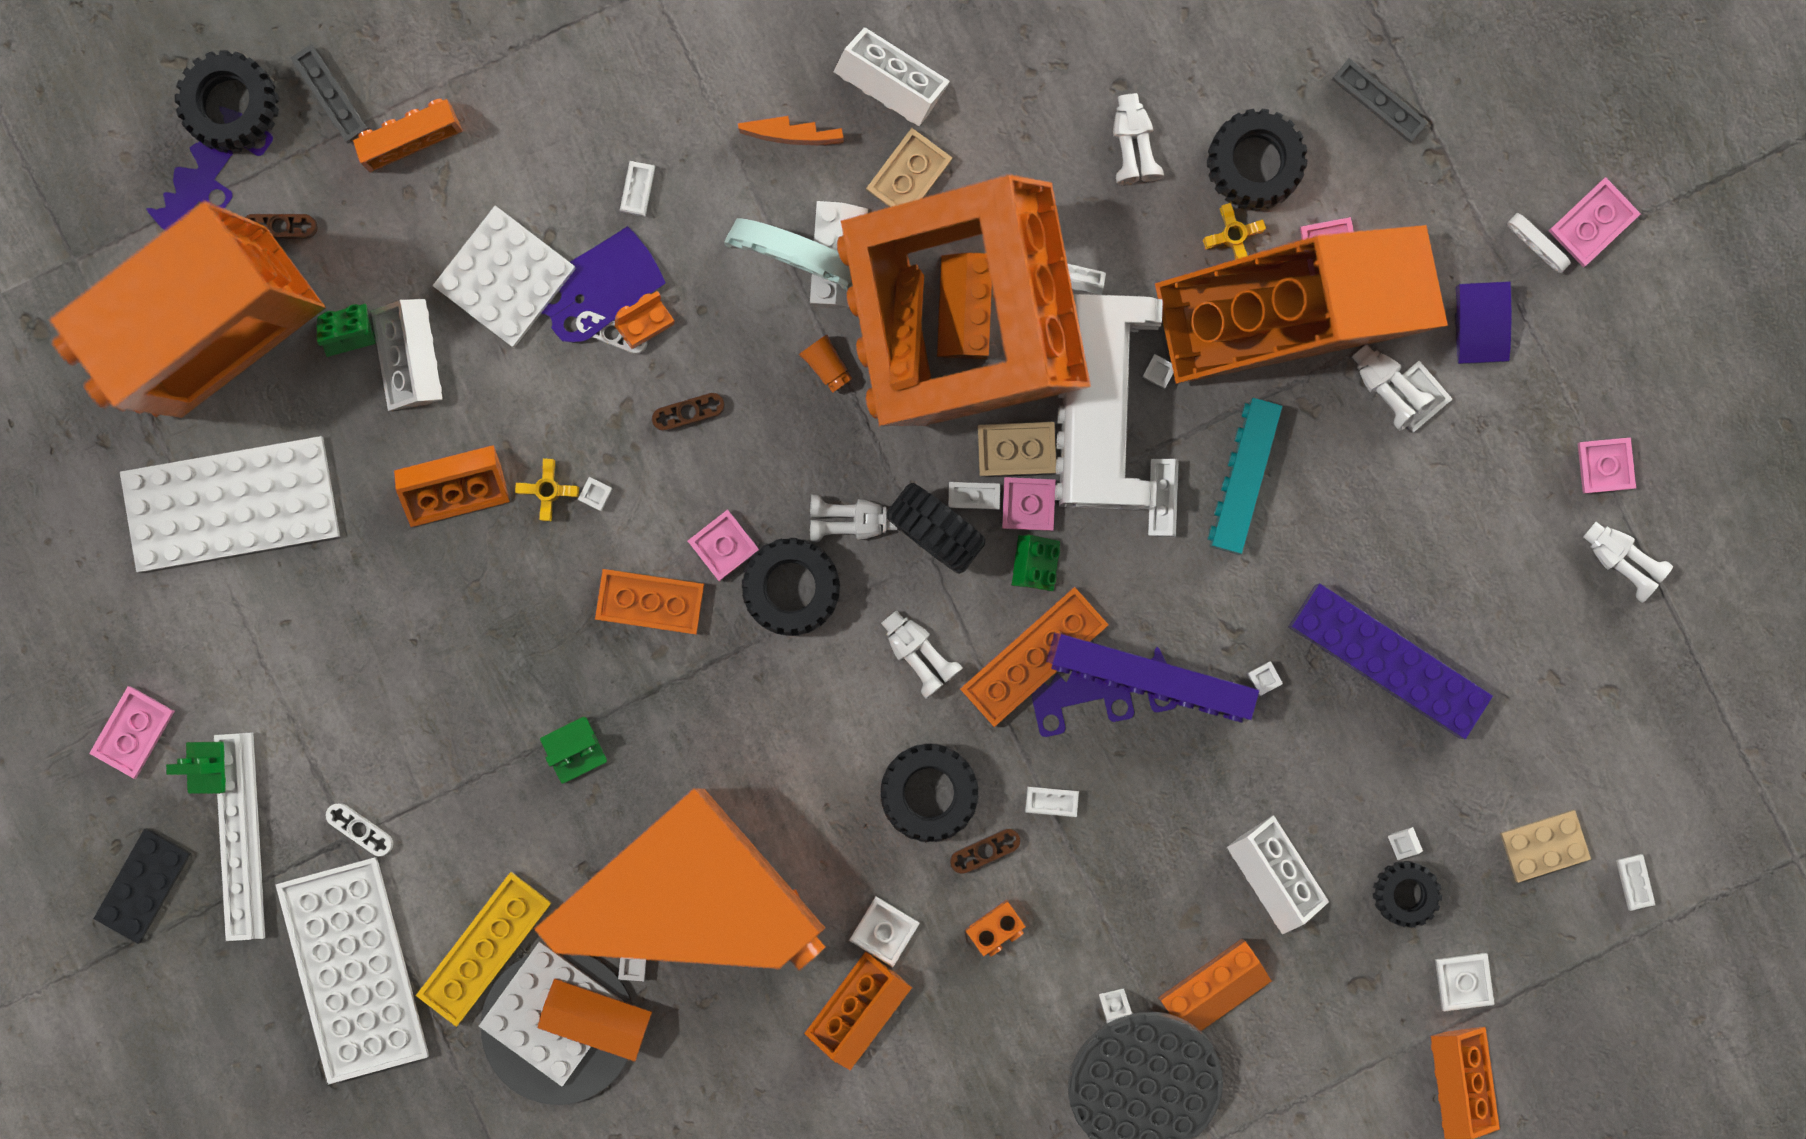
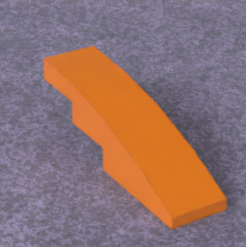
M788 116L738 123L741 134L765 141L791 145L844 143L842 128L817 132L815 122L790 126Z

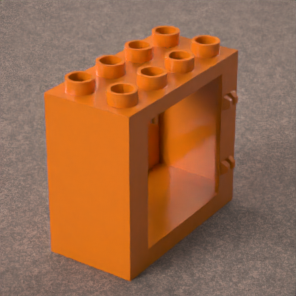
M1006 175L841 220L843 235L838 238L837 249L842 262L850 268L853 286L847 290V302L852 314L859 317L862 337L857 340V355L861 364L869 369L872 388L867 390L866 403L872 417L878 418L879 426H926L1091 387L1051 182ZM983 234L1007 362L931 380L921 327L918 385L893 391L889 385L896 280L898 275L919 269L917 264L910 266L908 254Z
M204 201L52 317L50 321L59 332V335L52 340L55 349L70 365L74 366L79 361L82 363L92 377L84 383L85 389L100 407L106 409L112 404L113 407L122 412L128 409L134 410L138 414L143 412L151 413L155 417L165 415L182 418L326 307L266 226Z

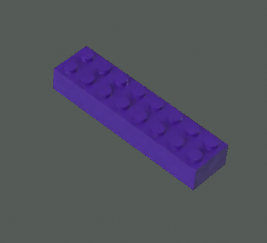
M1320 583L1315 584L1288 626L1294 632L1459 739L1467 738L1493 697Z
M1055 632L1046 662L1052 664L1051 669L1070 674V670L1077 671L1076 676L1094 681L1095 677H1100V683L1119 688L1121 683L1126 685L1125 690L1144 695L1146 690L1150 692L1149 697L1169 702L1170 698H1174V704L1191 709L1194 708V704L1199 705V711L1218 716L1219 711L1224 712V718L1243 723L1244 718L1252 719L1260 691Z

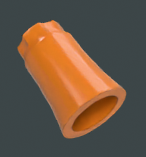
M828 334L798 354L815 371L825 386L828 384L832 393L853 379L846 371L848 368L833 347Z

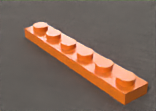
M921 269L898 275L896 280L889 385L893 391L918 385L924 275Z

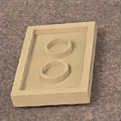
M911 128L866 190L888 207L924 198L953 158Z
M1054 422L978 425L980 477L1056 474Z
M1575 810L1500 833L1517 883L1591 860Z

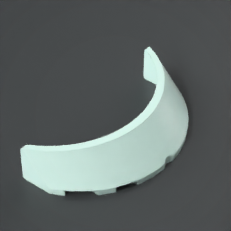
M737 218L725 239L724 244L726 247L731 248V246L743 250L756 251L834 282L846 291L849 287L853 286L850 268L842 262L837 251L789 231L761 222Z

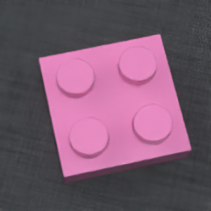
M1631 438L1578 443L1583 494L1636 488Z
M1004 477L1002 529L1053 531L1056 480Z
M728 509L688 540V543L719 582L759 551L758 547Z

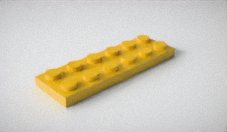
M510 872L416 996L457 1027L552 902L513 872Z

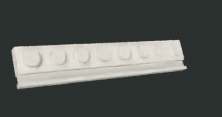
M253 733L214 735V742L224 743L226 791L225 793L217 794L226 941L265 938L254 736Z

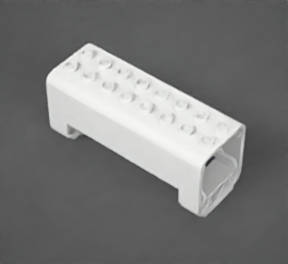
M1075 294L1073 296L1091 387L1058 395V398H1063V406H1059L1057 423L1062 424V431H1059L1057 434V449H1061V457L1056 459V475H1060V483L1055 485V500H1059V507L1151 510L1156 507V481H1140V479L1125 478L1130 332L1158 330L1161 327L1163 299L1138 296Z

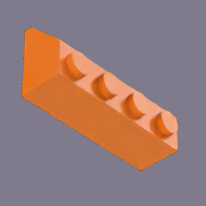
M441 98L433 100L428 104L429 107L420 111L419 109H413L407 112L405 117L400 120L391 119L381 125L382 128L375 131L369 129L361 132L358 135L359 138L353 140L360 163L369 172H372L463 132L450 102L447 99L442 100Z
M986 253L941 255L937 357L988 359L992 281Z
M494 445L394 470L396 492L410 527L510 502L501 464Z
M1240 939L1158 998L1170 1015L1184 1019L1202 1031L1272 982V980L1246 941Z
M865 951L804 1034L831 1060L851 1070L912 987L899 975Z
M1486 1027L1446 1031L1431 1036V1050L1434 1057L1435 1077L1439 1093L1438 1101L1441 1107L1442 1128L1445 1139H1475L1500 1130Z

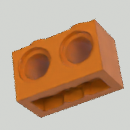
M1005 900L967 927L965 931L983 957L987 954L991 957L1003 948L1001 944L1006 940L1010 939L1013 942L1023 935L1022 929L1026 926L1008 900ZM1004 916L1014 918V926L1011 929L1006 930L1000 926V920ZM981 932H992L994 936L993 941L989 944H982L979 941Z

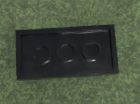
M147 828L144 829L93 919L133 942L141 943L191 853Z

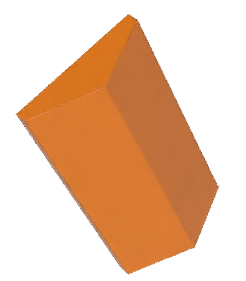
M554 978L537 1028L636 1061L652 1011Z

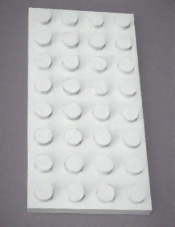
M322 436L120 472L137 573L340 537Z
M377 857L275 884L327 1083L332 1084L429 1057Z

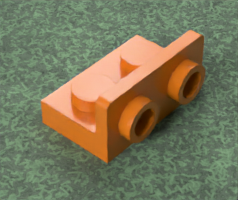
M658 291L653 294L647 293L643 295L636 304L621 308L615 316V327L631 349L636 348L674 325L675 320L660 301L661 295Z

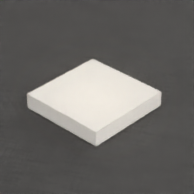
M1420 361L1416 362L1402 376L1417 390L1430 393L1436 400L1424 413L1420 415L1417 413L1415 419L1407 426L1412 433L1452 400L1450 395ZM1393 383L1389 385L1405 403L1414 409L1406 396Z
M875 896L849 941L891 967H894L920 923Z
M1487 953L1435 959L1442 1011L1494 1005Z

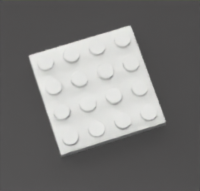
M494 206L433 286L515 348L545 307L572 275L576 267L497 206Z
M540 941L482 1020L479 1027L560 1086H563L591 1046L537 1028L554 978L620 1001L623 1000L564 957L554 953L550 947Z

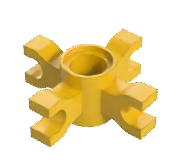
M1231 203L1221 205L1219 210L1225 228L1221 233L1204 237L1205 250L1225 244L1233 249L1235 259L1248 256L1243 241L1248 236L1264 232L1266 230L1264 221L1259 220L1244 225L1236 221ZM1228 230H1238L1241 238L1237 241L1231 240L1228 236Z
M543 458L542 479L538 480L536 484L516 483L515 493L536 495L541 499L539 517L541 521H552L553 501L557 500L559 496L579 497L578 486L559 485L554 481V459ZM551 483L554 487V492L551 496L544 497L541 493V488L544 484Z

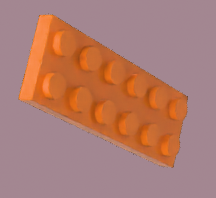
M1074 587L962 686L960 690L990 724L995 727L1057 672L1051 669L1052 664L1046 662L1054 632L1090 642L1109 624Z

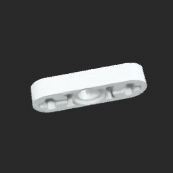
M1516 213L1507 223L1509 228L1555 271L1562 273L1571 264L1569 258L1524 216Z
M585 311L577 317L576 326L580 332L584 333L587 330L583 329L584 324L580 322L582 318L586 319L589 315L592 316L594 323H599V319L603 320L606 317ZM615 321L601 329L599 336L596 334L592 336L594 339L632 354H640L647 347V341L635 349H631L625 340L623 345L619 344L623 339L620 333L614 340L607 339L605 337V330L609 326H615Z
M337 803L327 809V822L373 855L383 856L392 850L393 840L391 836L347 805ZM342 809V815L346 819H350L351 815L355 817V819H353L348 824L347 829H345L344 825H346L347 823L342 819L335 821V814H333V810L338 811ZM357 822H361L366 826V834L363 837H357L353 833V826ZM372 830L376 832L372 837L377 840L385 839L384 845L387 846L386 849L377 850V844L372 840H369L368 844L364 842L370 837Z

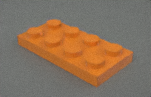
M602 569L595 620L697 635L705 584Z

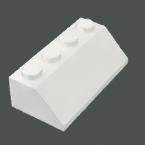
M865 27L844 49L834 70V73L841 76L843 80L852 83L865 94L874 97L887 108L893 109L904 116L909 122L915 123L918 126L930 114L950 82Z
M817 201L814 242L838 252L837 241L843 235L841 220L867 214L868 209L846 203ZM812 274L811 307L850 309L845 289L834 282Z
M425 299L399 300L371 311L388 411L427 405L442 400V387L439 382L433 336L428 318L429 312Z
M1274 815L1241 835L1227 847L1282 935L1304 925L1329 903Z

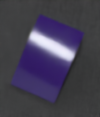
M1511 282L1457 285L1455 287L1457 307L1455 325L1458 364L1509 362L1512 324Z

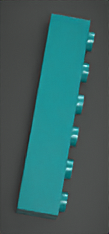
M1252 398L1249 403H1244L1241 417L1245 419L1243 427L1237 428L1234 442H1237L1238 445L1236 452L1231 451L1227 466L1231 467L1229 477L1224 476L1221 485V491L1224 492L1222 501H1217L1214 515L1218 517L1215 526L1211 525L1207 536V540L1211 541L1209 547L1237 555L1242 554L1282 405Z

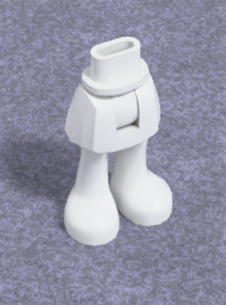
M1138 94L1118 96L1119 107L1116 108L1113 135L1120 140L1123 166L1116 174V183L1118 185H1128L1139 181V170L1136 164L1132 139H1137L1142 181L1150 182L1162 179L1164 177L1163 169L1154 161L1150 147L1149 134L1153 132V127L1145 109H1143V104H1139Z
M1368 344L1353 355L1352 358L1358 364L1357 368L1367 389L1370 392H1377L1394 410L1395 418L1393 423L1399 431L1406 428L1415 419L1417 413L1419 415L1424 413L1435 402L1436 399L1430 393L1420 392L1399 372L1401 365L1385 354H1380L1378 350L1374 352ZM1390 382H1392L1406 396V398L1410 401L1414 409H1412L1407 403H1405L1392 390V388L1388 385Z
M811 494L810 518L854 517L853 522L810 520V542L812 543L820 542L823 536L831 534H854L857 540L867 539L886 533V530H897V527L886 518V507H882L880 504L858 499L854 505L828 504L823 501L820 495Z
M1597 522L1583 536L1591 543L1590 547L1607 570L1613 567L1633 582L1637 587L1636 598L1641 603L1650 597L1659 586L1657 583H1661L1673 568V565L1669 562H1657L1633 545L1635 539L1618 530L1610 529L1608 526L1604 528ZM1627 555L1644 568L1655 581L1642 574L1623 558Z
M895 611L881 623L888 631L886 635L897 659H905L920 677L923 683L921 693L925 699L944 684L916 654L918 649L934 666L945 683L963 669L958 662H947L927 640L930 634L912 620H908L907 617L903 618L898 611Z

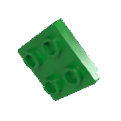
M353 304L346 309L335 312L327 311L317 317V343L319 346H323L327 357L376 344V338L368 319L366 304Z
M1018 535L1011 586L1054 591L1057 580L1058 558L1060 556V541L1035 535Z
M587 717L579 718L540 738L547 754L545 759L549 767L553 766L562 784L607 762V758Z
M187 742L186 758L177 759V764H166V775H187V791L189 794L225 793L224 743Z

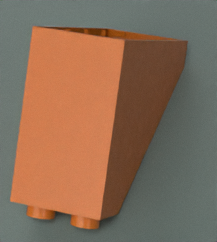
M1427 225L1316 235L1155 283L1158 299H1163L1162 321L1176 383L1196 381L1397 339L1448 326ZM1307 259L1313 260L1315 275L1310 276Z
M695 788L534 929L552 951L558 954L781 968L790 960L800 970L825 948V945L817 937L825 929L824 925L705 789Z

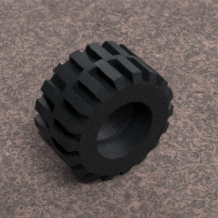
M1410 861L1393 863L1394 865L1385 867V871L1378 874L1377 878L1379 879L1377 883L1374 882L1373 886L1375 888L1373 899L1376 900L1375 906L1381 912V915L1398 926L1414 928L1416 925L1422 926L1426 924L1428 919L1432 920L1435 917L1433 915L1435 910L1439 911L1440 909L1438 905L1439 900L1442 901V895L1439 892L1442 888L1436 880L1438 878L1435 874H1432L1428 868ZM1405 879L1416 881L1421 890L1418 903L1410 909H1402L1394 901V890Z

